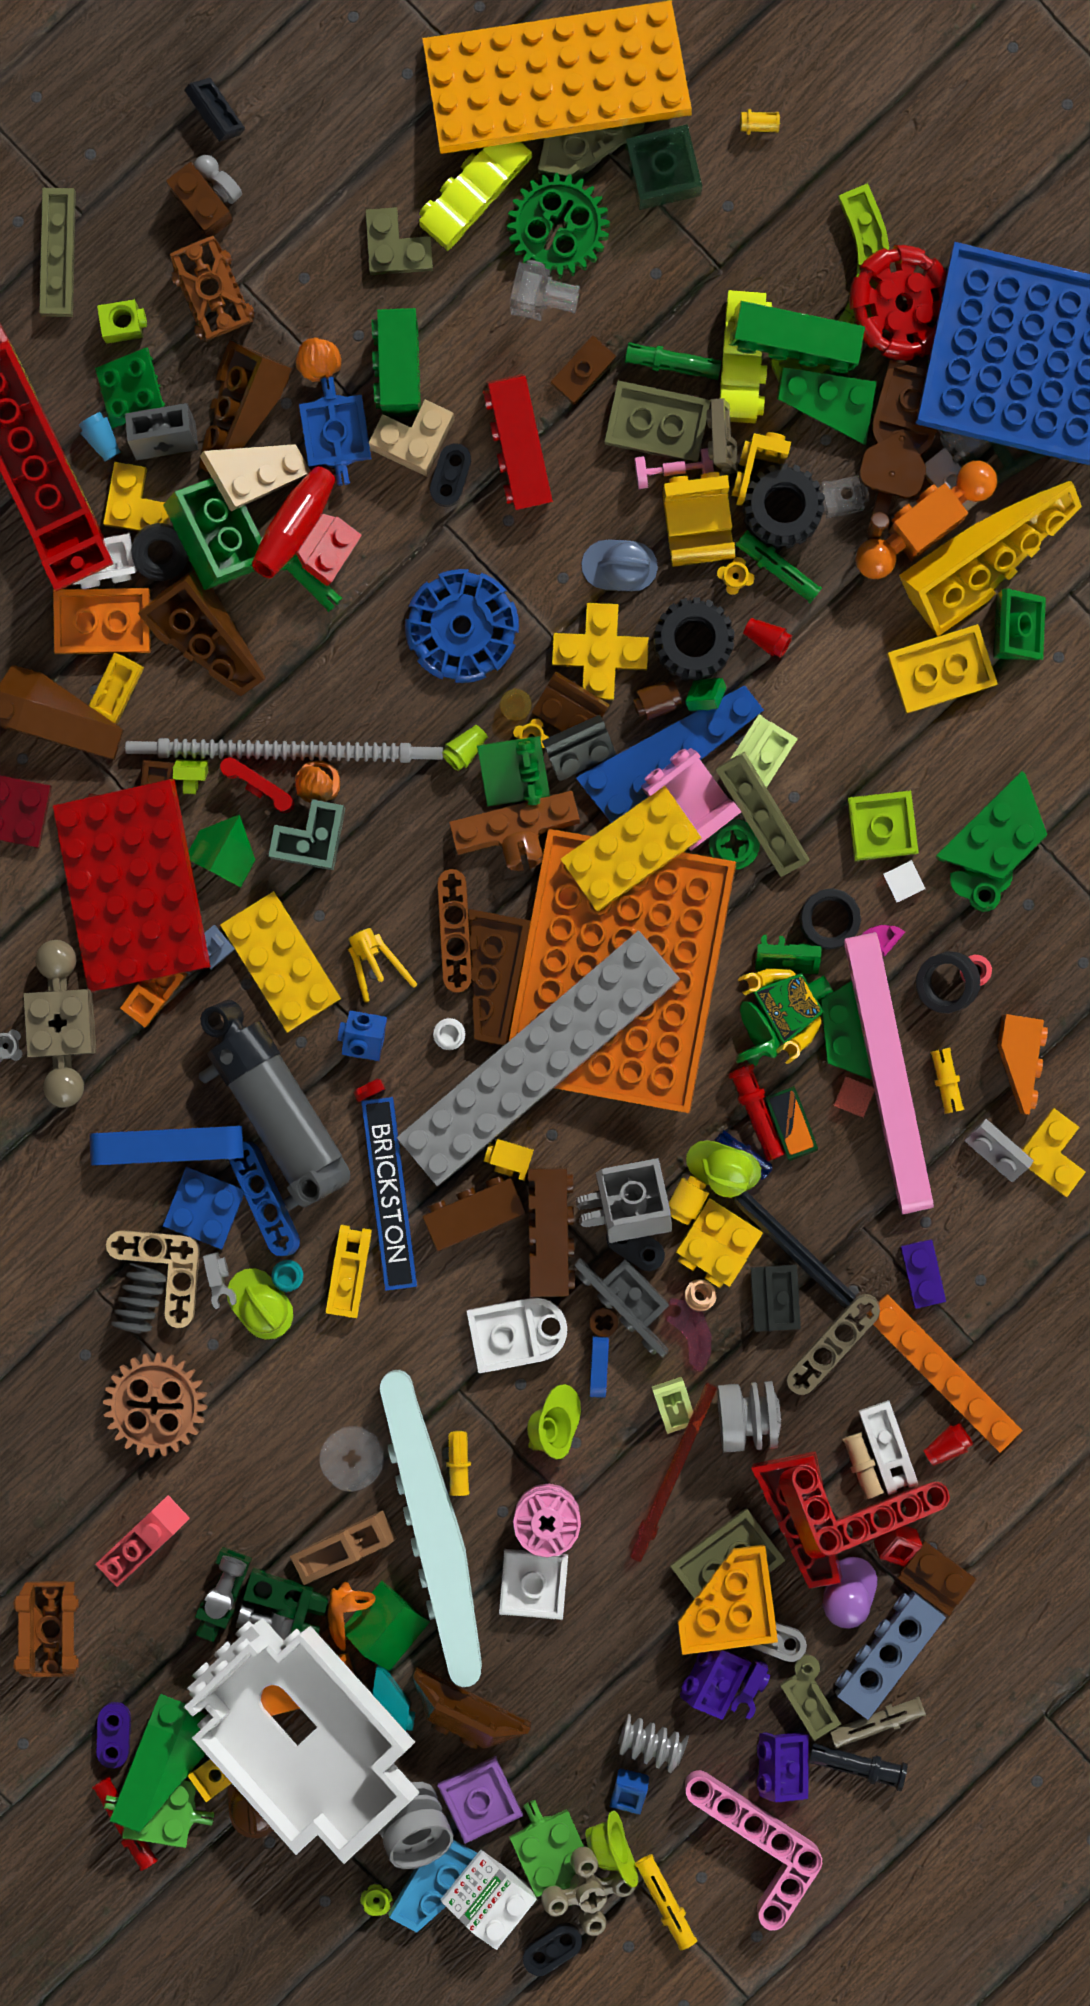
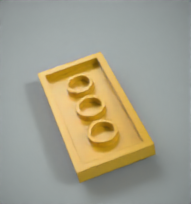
M663 786L653 795L562 857L561 861L595 910L599 912L696 844L702 837L667 787Z
M274 891L220 924L287 1032H290L341 1000L340 995Z

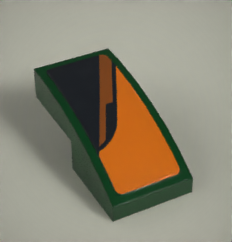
M795 1086L765 1097L788 1161L818 1151L814 1135Z

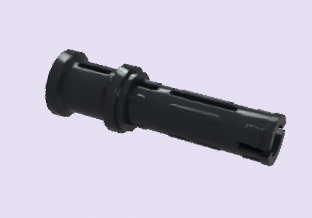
M815 1743L812 1744L808 1761L809 1764L820 1765L867 1778L870 1784L875 1785L879 1782L894 1786L900 1792L903 1789L908 1763L902 1762L899 1765L883 1761L881 1756L877 1755L875 1757L872 1756L871 1759L827 1748Z

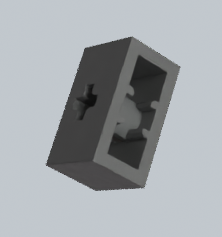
M188 403L125 414L127 441L136 460L198 450L196 422Z

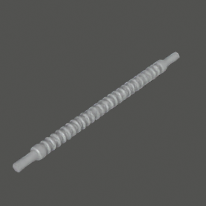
M159 738L158 742L126 741L125 745L126 754H158L159 758H169L170 755L177 758L181 754L183 758H187V755H192L193 759L196 758V755H201L202 759L205 758V755H210L211 759L215 755H219L220 759H223L224 755L228 757L235 755L238 759L246 756L247 760L251 756H255L256 760L260 756H264L265 760H268L269 756H273L274 760H277L279 756L283 760L291 757L293 761L296 757H300L302 761L305 757H309L311 761L314 760V757H318L319 761H322L323 757H327L328 761H331L333 757L337 758V761H340L341 758H346V761H350V758H355L356 762L359 761V758H364L365 762L368 761V758H373L374 762L378 758L386 762V759L389 758L392 762H395V759H399L401 763H410L411 759L443 760V747H411L410 743H400V746L392 743L391 746H387L384 742L382 746H378L374 742L373 746H369L365 742L364 746H360L359 742H356L355 746H351L350 742H347L343 746L341 742H337V745H332L331 741L328 742V745H323L322 741L319 742V745H314L313 741L309 745H305L304 741L297 745L295 741H292L289 745L286 741L278 744L276 740L273 744H269L268 740L264 744H260L259 740H256L255 744H251L250 740L243 744L241 740L233 743L231 739L228 743H224L222 739L219 743H215L213 739L210 740V743H206L205 739H202L201 743H197L196 739L189 743L187 739H183V742H178V739L170 742L168 738Z

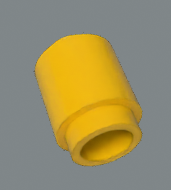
M691 1175L688 1180L681 1178L669 1201L671 1217L686 1225H689L692 1219L696 1220L709 1195V1192L705 1190L707 1184Z

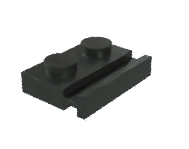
M600 714L542 741L559 781L617 755Z
M797 1265L750 1267L754 1331L801 1329Z

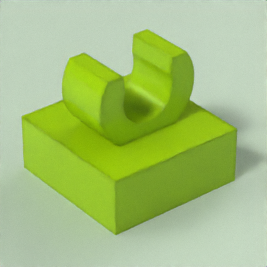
M177 759L173 766V779L183 780V794H196L198 780L205 781L207 777L208 760Z

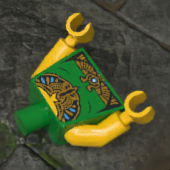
M768 968L757 973H748L739 977L738 981L746 980L749 984V989L742 993L744 995L753 994L761 1010L769 1018L774 1032L780 1039L781 1046L777 1048L776 1053L778 1054L782 1050L787 1051L789 1059L785 1063H791L813 1041L822 1024L820 1015L824 1011L818 1000L833 992L826 977L823 975L808 984L802 973L796 975L791 969Z

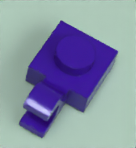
M756 1658L754 1659L741 1685V1690L731 1703V1710L734 1712L740 1703L748 1704L749 1709L745 1715L747 1719H751L755 1714L756 1707L753 1698L757 1691L763 1692L770 1679V1675L767 1674L768 1666L766 1663Z

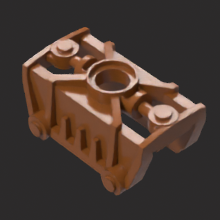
M214 236L190 244L170 254L174 271L171 272V278L174 285L180 286L196 323L194 332L197 338L207 342L214 339V337L223 335L253 321L254 309L243 298L230 267L232 264L230 253L226 249L223 250ZM209 244L215 259L212 271L209 264H203L202 261L203 246ZM186 254L191 261L196 263L197 267L194 269L196 277L185 271L179 256ZM209 279L215 280L219 284L217 293L211 296H207L201 291V285ZM224 299L234 303L241 320L235 322L229 314L224 312L223 308L226 306ZM208 304L211 311H216L218 314L216 320L217 330L213 332L205 317Z
M75 1581L26 1582L19 1596H16L14 1599V1609L18 1612L19 1656H16V1659H14V1668L22 1676L75 1677V1671L79 1668V1659L75 1655L74 1612H77V1608H79V1599L77 1595L74 1596ZM65 1586L62 1594V1612L59 1615V1606L55 1605V1597L59 1594L60 1588ZM35 1587H41L44 1597L48 1599V1605L43 1606V1613L35 1605ZM54 1620L59 1624L60 1632L56 1637H48L44 1634L42 1627L45 1621ZM43 1643V1652H48V1660L43 1664L42 1671H35V1652ZM59 1644L62 1647V1671L58 1660L55 1659V1652L59 1651Z

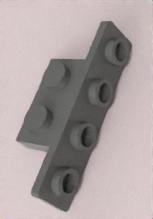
M580 1257L574 1264L578 1269L575 1272L577 1277L586 1286L592 1284L600 1292L597 1295L599 1300L608 1309L614 1307L622 1315L619 1318L621 1323L630 1332L636 1330L644 1338L641 1343L652 1355L658 1353L663 1358L669 1349L647 1326L670 1304L627 1259H624L602 1280Z

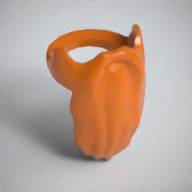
M316 337L307 339L299 347L295 359L296 368L304 378L313 382H321L320 379L326 377L327 380L328 377H332L334 373L340 371L341 355L338 348L328 340Z
M309 761L302 766L294 778L297 795L310 803L312 799L323 802L333 800L337 797L340 789L339 773L333 765L326 761ZM315 766H323L329 769L332 773L333 780H331L328 774L322 771L319 767Z
M343 1582L338 1590H335V1588L331 1590L328 1608L329 1630L335 1644L342 1651H345L346 1648L343 1613L367 1609L376 1600V1596L372 1593L352 1590L348 1582ZM355 1600H367L368 1602L357 1603Z

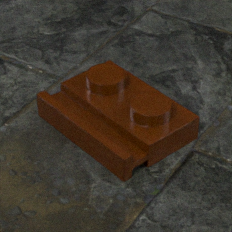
M555 672L532 713L559 730L564 731L599 714L603 718L610 704L558 672Z
M923 1540V1546L907 1563L901 1573L897 1575V1578L950 1617L952 1611L976 1581V1578Z

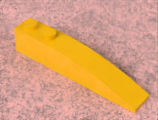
M1071 481L1065 482L1002 509L951 538L899 575L909 599L935 635L940 636L987 603L996 594L994 589L1005 578L1010 580L1018 572L1015 568L1027 556L1032 558L1040 550L1039 546L1042 540L1047 535L1054 536L1082 507L1074 484Z

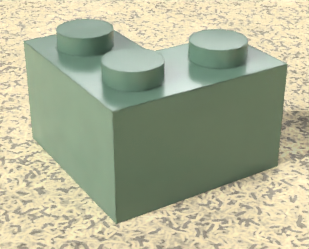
M312 799L306 831L274 825L269 857L275 860L334 871L346 808L343 805Z

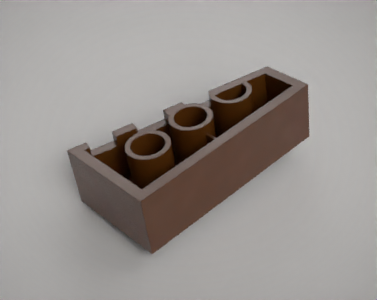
M566 1167L528 1168L530 1297L569 1296V1289H575V1270H568V1257H574V1238H568V1225H574V1206H567V1193H573V1174H567Z

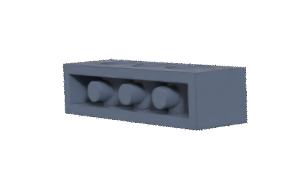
M913 1590L908 1595L903 1593L893 1606V1609L896 1610L889 1620L883 1619L874 1631L875 1639L869 1646L864 1644L854 1658L857 1661L850 1672L847 1669L844 1670L835 1682L837 1697L867 1720H869L946 1619L941 1611ZM908 1619L915 1622L914 1631L907 1635L901 1634L899 1632L901 1622ZM886 1645H892L896 1648V1653L890 1660H883L879 1657L880 1650ZM865 1671L876 1673L877 1677L873 1684L863 1685L860 1683V1677Z

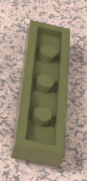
M42 188L39 312L41 316L73 317L76 191L74 188Z
M742 752L719 765L715 769L780 877L808 863L809 857L746 753Z

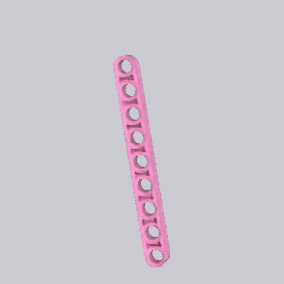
M876 932L844 939L845 951L899 1208L902 1215L934 1208L879 939Z

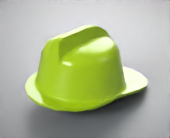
M706 1140L691 1146L687 1153L686 1163L689 1171L696 1178L710 1185L711 1189L720 1196H739L741 1193L754 1187L761 1178V1167L758 1160L745 1151Z
M256 1268L244 1269L236 1273L228 1285V1288L232 1289L237 1296L235 1305H231L230 1298L227 1295L228 1303L233 1312L247 1330L258 1338L265 1340L275 1339L283 1335L290 1328L293 1320V1307L287 1296L274 1285L272 1277L262 1270Z
M566 1384L556 1386L546 1398L543 1408L535 1411L530 1416L527 1424L530 1449L543 1451L553 1459H561L568 1454L581 1415V1402L577 1392L572 1387Z
M611 1811L606 1822L589 1827L586 1830L587 1846L594 1852L598 1861V1867L603 1870L619 1871L626 1884L634 1888L638 1884L637 1867L625 1838L622 1821L616 1811Z

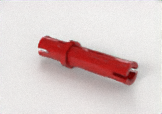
M110 1777L105 1778L92 1787L103 1806L105 1803H111L105 1801L106 1795L119 1797V1793L111 1782ZM105 1809L107 1811L108 1816L111 1818L114 1810ZM114 1823L122 1837L123 1826ZM123 1839L121 1844L123 1847H128L140 1871L145 1870L158 1861L147 1842L137 1841L141 1848L139 1851L134 1840Z

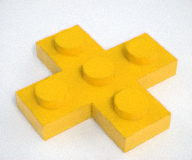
M587 603L585 634L554 633L552 666L584 667L583 688L602 700H614L615 669L647 670L649 637L617 636L618 604Z

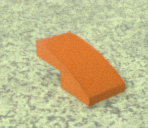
M181 973L138 983L120 1009L143 1027H147L188 974Z

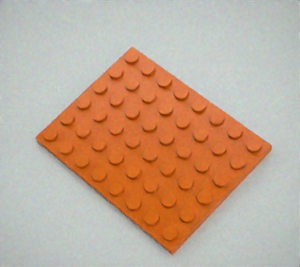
M548 829L509 1041L639 930L681 980L559 1083L555 1089L690 1113L736 861L683 852L597 912L561 861L562 857L592 836Z

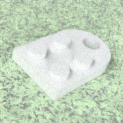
M532 1297L467 1310L478 1373L548 1360L561 1350L567 1337V1323L562 1311L553 1302L544 1298ZM550 1317L557 1319L560 1323L559 1332L553 1336L546 1335L541 1327L543 1321Z

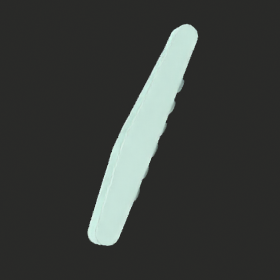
M392 1370L383 1377L380 1384V1393L393 1444L388 1445L392 1464L398 1463L400 1475L395 1476L399 1494H405L408 1506L403 1507L407 1526L413 1525L415 1537L411 1538L414 1556H420L423 1569L418 1570L422 1588L428 1587L431 1600L426 1601L430 1620L436 1619L450 1678L458 1686L469 1687L479 1680L482 1660L466 1548L416 1398L413 1382L406 1372Z

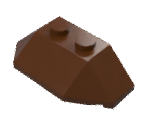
M416 1666L413 1680L426 1718L432 1722L431 1727L446 1735L450 1731L460 1736V1741L463 1744L477 1749L478 1745L488 1748L528 1734L531 1728L530 1721Z

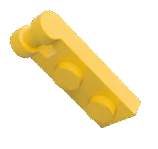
M340 1225L326 1307L327 1314L358 1318L372 1236L371 1229L363 1228L362 1231L351 1230L350 1226ZM347 1243L360 1244L358 1253L346 1251Z

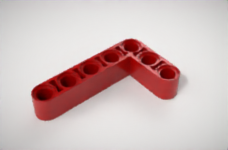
M800 1465L787 1469L781 1474L779 1480L781 1492L806 1554L815 1559L838 1554L938 1512L948 1505L950 1498L949 1491L945 1485L940 1482H931L914 1487L836 1520L820 1478L813 1467ZM797 1474L802 1479V1488L796 1484ZM927 1492L932 1496V1504L927 1500ZM901 1502L906 1507V1515H903L901 1512ZM808 1505L814 1510L813 1519L808 1514ZM874 1514H877L879 1517V1527L874 1522ZM847 1525H850L853 1530L852 1538L847 1534ZM820 1536H823L826 1540L825 1550L820 1545Z

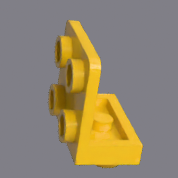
M767 432L766 436L754 433L751 442L745 441L739 465L745 466L744 473H737L732 496L738 497L736 505L742 506L744 503L754 458L777 464H785L791 442L786 441L784 435L774 432Z

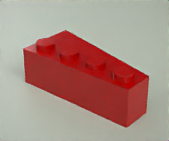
M816 1451L753 1463L751 1469L763 1490L767 1503L776 1517L779 1528L789 1544L808 1588L841 1583L842 1573L838 1554L818 1559L811 1558L806 1554L779 1485L780 1476L785 1470L800 1465L813 1467L822 1483ZM797 1474L796 1484L802 1488V1479ZM808 1505V1514L813 1519L814 1510ZM820 1536V1545L825 1550L826 1540L823 1536Z

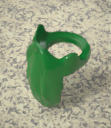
M742 1001V1005H740L741 1018L754 1046L737 1055L735 1061L740 1063L747 1060L749 1064L754 1063V1066H756L762 1056L776 1058L779 1053H776V1050L781 1046V1042L774 1032L767 1015L759 1010L755 1004Z

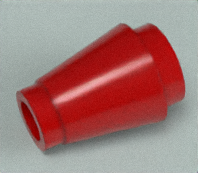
M754 618L748 621L743 631V635L747 636L771 657L776 655L781 658L788 649L793 637L787 633L786 628Z
M958 1423L954 1427L952 1425L948 1426L923 1451L930 1463L935 1466L938 1463L968 1452L967 1448L972 1446L973 1442L962 1425Z

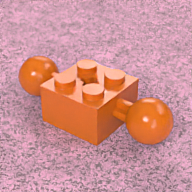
M971 461L959 470L956 485L952 489L946 483L939 488L933 484L926 489L916 501L917 505L912 508L910 504H907L894 515L895 517L891 520L893 525L889 530L891 536L885 540L879 538L869 539L860 545L855 558L856 566L860 573L870 579L886 577L893 571L896 564V555L902 550L911 562L964 521L968 511L962 505L967 500L973 502L983 501L994 493L997 486L995 470L986 462Z

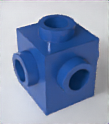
M350 1010L347 1023L341 1022L339 1027L338 1041L343 1042L342 1055L379 1061L385 1039L387 1017Z

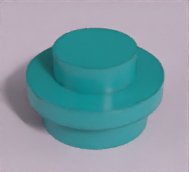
M282 1260L272 1270V1281L281 1291L290 1292L297 1289L304 1278L302 1267L293 1260Z

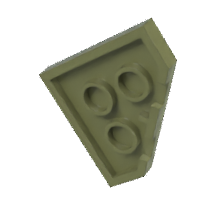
M645 123L545 138L538 173L555 176V173H558L559 177L566 179L568 174L574 177L643 132Z

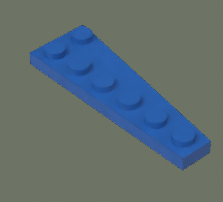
M744 685L724 696L718 709L698 710L579 775L576 780L608 821L612 823L648 798L641 788L646 783V776L658 768L663 770L672 763L670 758L682 749L688 750L692 748L701 756L699 759L702 760L755 719L764 709Z

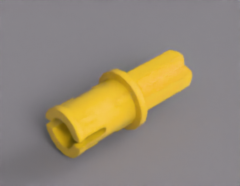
M453 1431L449 1433V1462H446V1467H449L450 1477L449 1495H469L468 1467L471 1466V1462L468 1461L467 1433L464 1431Z

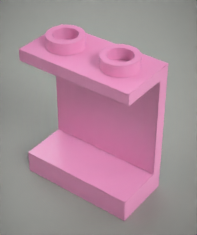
M692 748L678 751L670 758L672 763L663 770L658 768L646 776V783L641 786L648 797L663 786L667 787L702 837L700 841L688 848L690 851L741 813L735 802L726 796L701 762L699 753Z

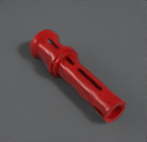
M753 1063L736 1069L727 1075L729 1079H733L740 1096L737 1100L739 1104L741 1103V1106H745L766 1161L784 1155L785 1150L780 1143L770 1114L763 1100L765 1090L759 1087L753 1072L755 1069Z

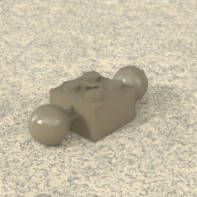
M50 940L40 946L35 957L38 971L48 979V992L24 993L27 1057L52 1056L53 1070L48 1073L44 1080L43 1091L51 1104L65 1108L76 1104L84 1092V1082L81 1075L72 1069L71 1055L97 1054L93 992L89 989L67 990V977L74 971L76 966L75 951L65 941ZM59 1015L61 1019L67 1020V1026H63L61 1032H58V1028L54 1027V1021L57 1020Z

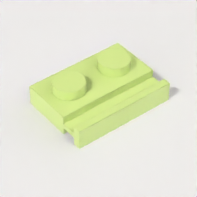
M759 714L731 759L745 752L767 788L796 743L797 738Z

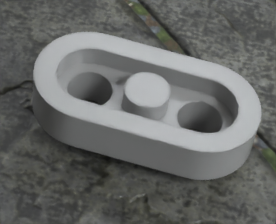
M777 1621L775 1623L778 1642L750 1646L755 1650L788 1662H794L802 1658L807 1648L806 1640L799 1630ZM792 1638L796 1641V1644L792 1649H787L784 1647L785 1640Z

